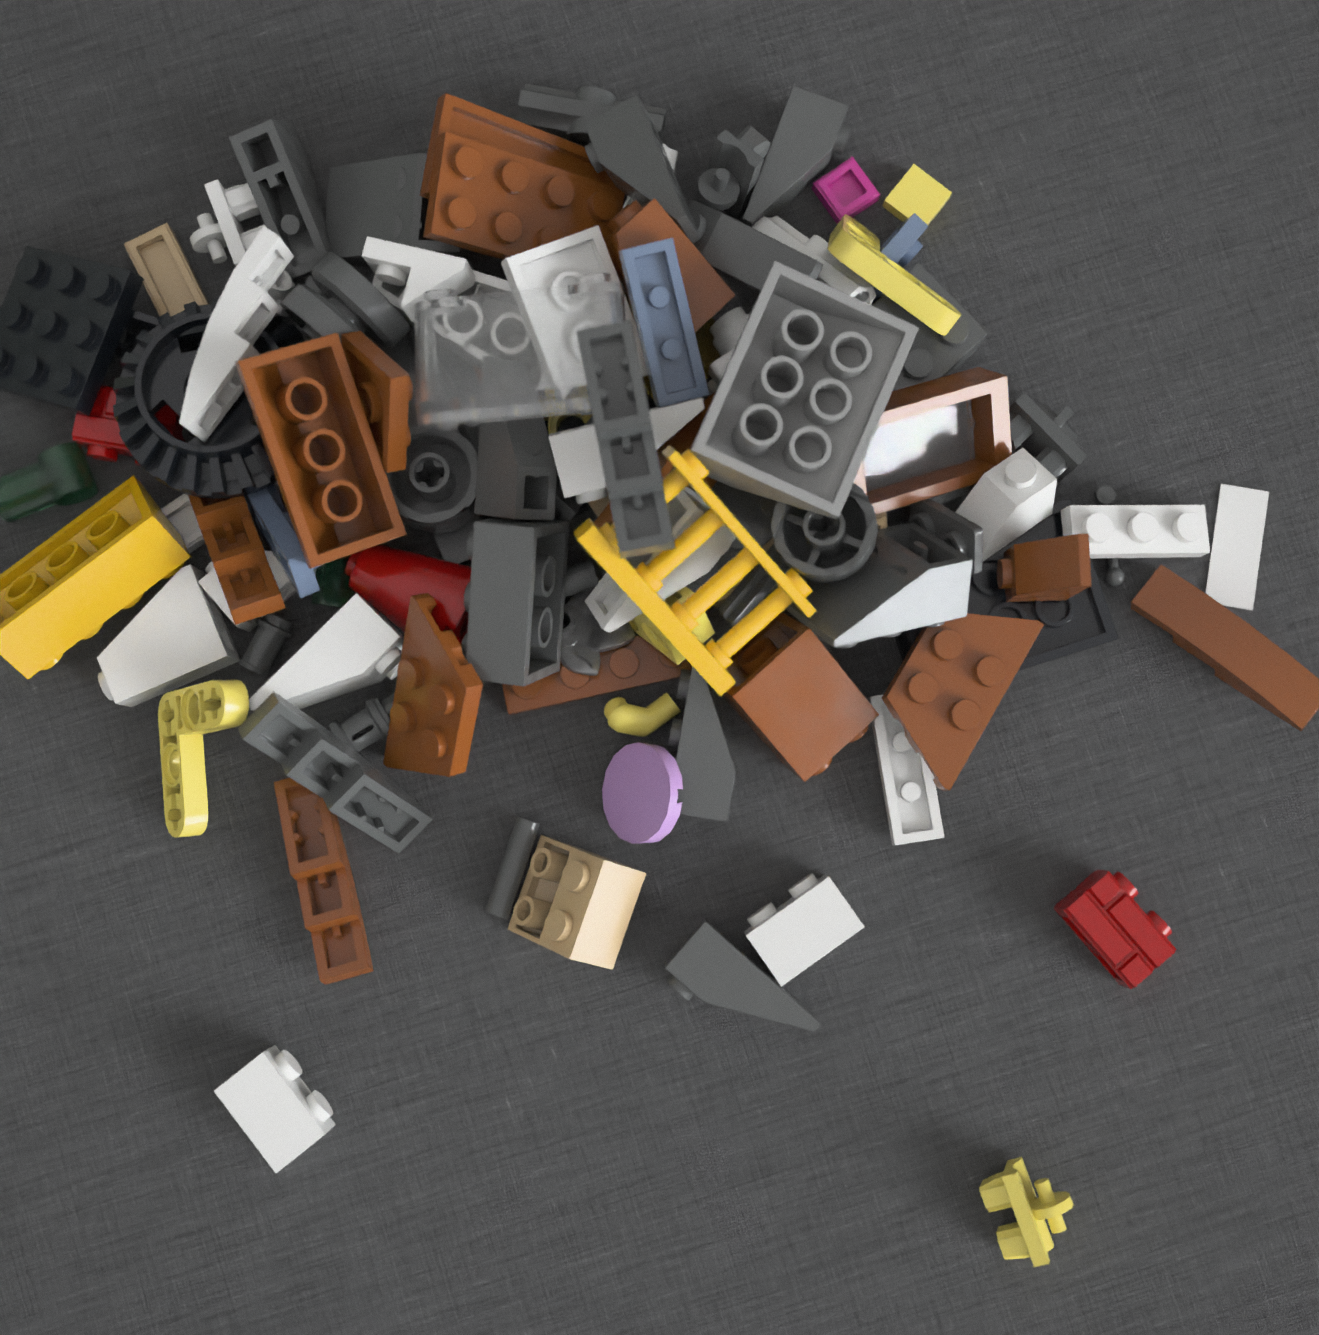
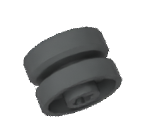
M328 251L310 270L314 283L328 300L312 288L297 284L280 303L284 311L302 328L301 331L309 340L338 333L341 342V334L361 331L378 344L393 348L411 329L404 317L376 287L349 263L331 251Z

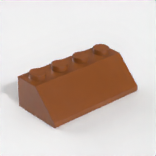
M338 333L235 362L308 568L317 567L406 535Z

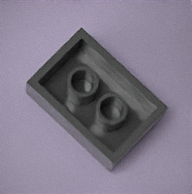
M501 517L474 521V529L470 532L467 540V555L469 560L472 561L471 581L467 584L464 593V607L469 612L468 633L464 636L461 647L465 659L472 664L481 681L526 686L560 671L570 521L525 520Z

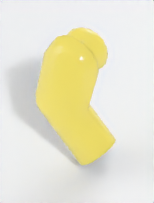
M667 692L647 707L628 704L623 697L612 698L604 707V715L608 719V725L618 733L639 737L650 735L681 712Z

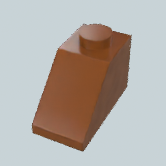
M1074 534L1014 544L1003 553L1004 559H999L997 563V583L999 589H1005L1006 602L1067 600L1091 586L1089 534Z

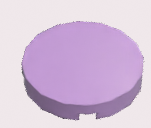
M643 742L625 745L613 756L605 772L602 787L604 813L609 826L617 836L632 844L659 842L672 831L680 816L682 803H677L678 789H683L682 775L675 758L664 747Z

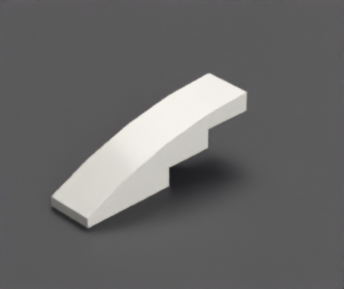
M264 225L233 270L209 318L190 371L179 424L204 443L244 390L235 362L260 355L252 345L280 309L267 292L294 255L281 237Z

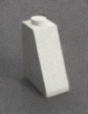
M192 565L181 568L97 657L102 672L98 673V681L103 693L109 700H114L115 704L133 707L240 661L218 605L198 583L205 576L204 571Z

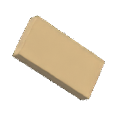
M168 223L124 243L139 276L144 278L143 284L159 316L167 312L173 316L185 310L184 304L194 301L199 306L210 304L173 229Z

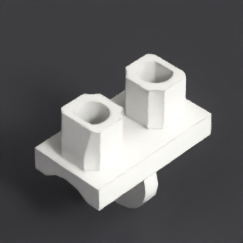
M217 179L204 184L218 223L214 224L210 213L199 215L197 220L200 229L192 233L190 241L194 251L210 253L213 263L216 264L227 260L224 248L228 247L233 263L237 266L262 226L244 232L240 221L259 215L260 211L248 183L224 189Z

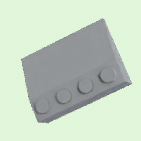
M774 261L690 451L708 470V477L725 485L830 518H839L919 327Z

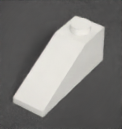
M698 397L660 408L649 409L656 450L705 409L703 398ZM594 423L549 434L548 437L564 498L575 496L577 504L607 497L605 489L607 487Z
M685 487L667 504L674 540L709 509L701 497L688 487ZM725 525L720 527L661 580L664 586L657 593L665 600L707 574L720 557L728 551L736 537ZM661 551L628 557L626 559L636 568L642 561L647 565ZM607 572L585 600L601 628L609 633L643 613Z

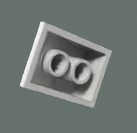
M356 593L249 699V709L255 711L273 692L298 709H303L379 683L386 676L392 680L398 675L397 668L400 662L404 635L383 614Z

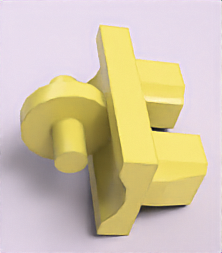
M1019 1157L1007 1160L1003 1172L996 1173L982 1180L979 1190L985 1208L989 1213L1012 1207L1017 1222L998 1226L996 1232L1004 1259L1030 1257L1033 1266L1038 1267L1049 1264L1050 1259L1047 1252L1054 1247L1045 1219H1047L1053 1234L1065 1231L1067 1228L1061 1214L1069 1211L1073 1207V1202L1068 1192L1053 1193L1048 1178H1042L1034 1182L1039 1196L1037 1198L1023 1158Z

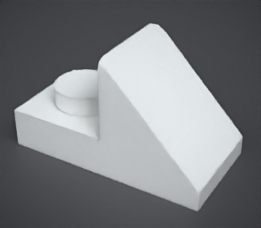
M367 236L362 257L375 273V277L385 283L396 286H404L407 281L401 308L410 321L422 318L474 284L476 276L467 259Z

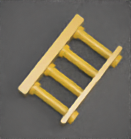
M668 446L661 453L672 464L674 469L662 479L666 503L668 504L686 486L690 485L709 507L702 516L674 540V549L661 551L647 565L642 561L635 568L626 558L621 559L614 523L610 526L606 522L598 528L588 518L574 531V534L582 546L719 696H722L736 683L726 669L733 663L730 658L792 602L808 618L812 616L816 609L809 603L806 597L813 591L793 568L784 574L702 481L709 472L689 449L680 455L675 449ZM725 525L745 548L682 604L677 600L670 607L657 593L664 586L661 580L720 527ZM760 564L778 587L717 642L711 639L704 645L692 631L699 624L696 619L755 566Z

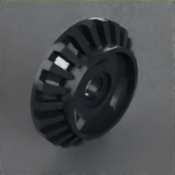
M212 298V304L199 306L195 301L184 304V311L173 316L167 312L158 317L159 324L150 332L143 329L136 337L138 344L131 353L125 352L120 362L123 370L120 378H115L113 387L116 394V405H113L114 418L119 425V434L135 460L148 474L167 487L187 495L211 499L248 495L277 482L258 426L253 425L255 417L245 389L205 443L196 436L188 443L176 439L155 417V413L167 404L180 418L190 371L198 351L194 350L183 353L182 350L202 340L209 318L219 298ZM276 313L252 346L260 354H264L306 341L293 324L289 325L282 320L280 314Z

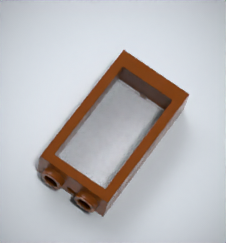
M975 367L892 391L854 480V483L861 487L868 496L876 515L977 484L984 473L1012 455L1007 376L981 367Z

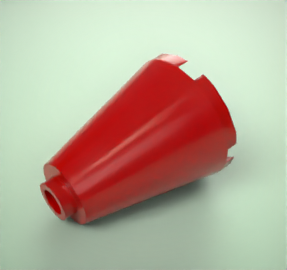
M380 544L351 555L345 568V574L350 576L349 587L398 628L405 632L411 596L429 593L436 602L431 615L440 631L452 630L458 642L462 645L463 638L468 633L469 612L464 607V593L467 584L471 581V566Z

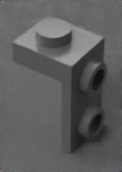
M970 486L910 504L908 523L913 522L973 559L971 575L982 572L983 529L955 513L970 493Z

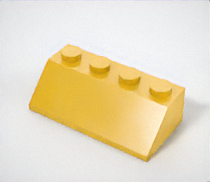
M134 475L0 574V655L27 680L40 670H47L53 667L61 659L65 651L81 639L86 640L93 637L99 632L105 621L121 609H128L134 606L142 598L145 591L161 579H168L174 576L183 567L184 562L191 557L181 535Z

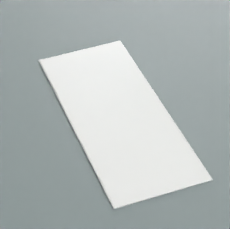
M1221 484L1205 593L1223 606L1253 610L1269 491Z

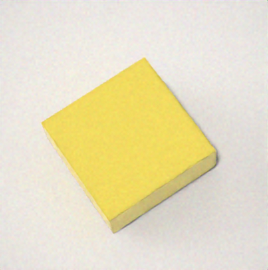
M913 164L886 197L882 207L902 222L915 213L929 225L949 200L952 192Z

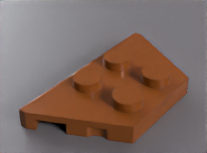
M429 593L413 595L410 598L401 657L397 668L398 675L393 705L390 710V723L383 764L387 768L451 777L466 772L483 683L472 664L465 659L462 647L453 631H440L431 615L436 602Z
M967 613V617L945 621L939 627L924 626L918 634L881 699L893 718L898 720L904 727L906 739L915 753H920L935 777L932 779L940 790H951L1042 630L1044 624L1040 621Z

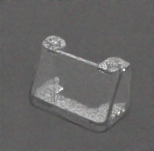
M592 273L580 276V284L466 296H455V290L436 289L424 292V301L415 303V391L418 428L430 432L458 430L459 422L470 427L479 426V423L560 415H592L576 331L627 321L623 285L619 282H611V275L609 273Z

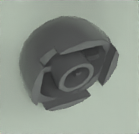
M853 483L839 518H830L778 502L774 508L771 530L775 549L789 569L793 568L805 580L826 584L845 580L862 569L874 551L878 524L874 507L870 503L868 496L861 487Z

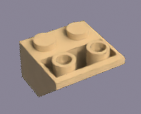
M541 835L535 853L531 858L530 867L519 898L514 906L508 930L568 959L613 970L646 873L615 860Z

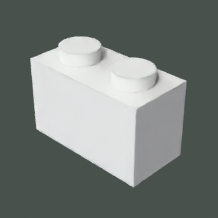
M813 873L807 875L788 889L792 895V898L778 908H775L773 903L770 902L747 918L751 927L745 930L744 934L781 987L864 928L860 919L827 875H823L819 879H816Z
M276 1045L259 1054L215 1089L214 1092L273 1171L278 1173L323 1137L336 1124L330 1117L333 1115V1110L325 1097L317 1090L311 1092L299 1077L302 1074V1069L297 1060L287 1050L280 1051Z

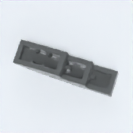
M631 320L578 330L576 332L620 557L623 559L674 549V538Z
M275 692L238 728L244 741L281 763L286 776L322 797L329 811L398 854L433 820L427 810L369 761L313 718Z

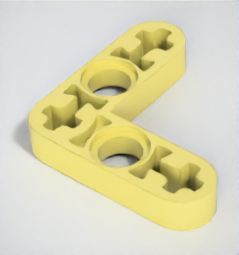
M845 214L830 234L828 251L845 266L928 327L946 336L962 314L947 300L880 252V240L874 233L849 215Z
M241 680L207 681L167 692L159 702L158 725L164 815L168 832L172 837L200 836L207 828L208 800L203 734L238 727L246 720L249 711V697L245 684Z

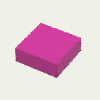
M853 156L815 181L812 186L813 192L836 224L839 223L845 214L854 218L876 203L880 197V193Z

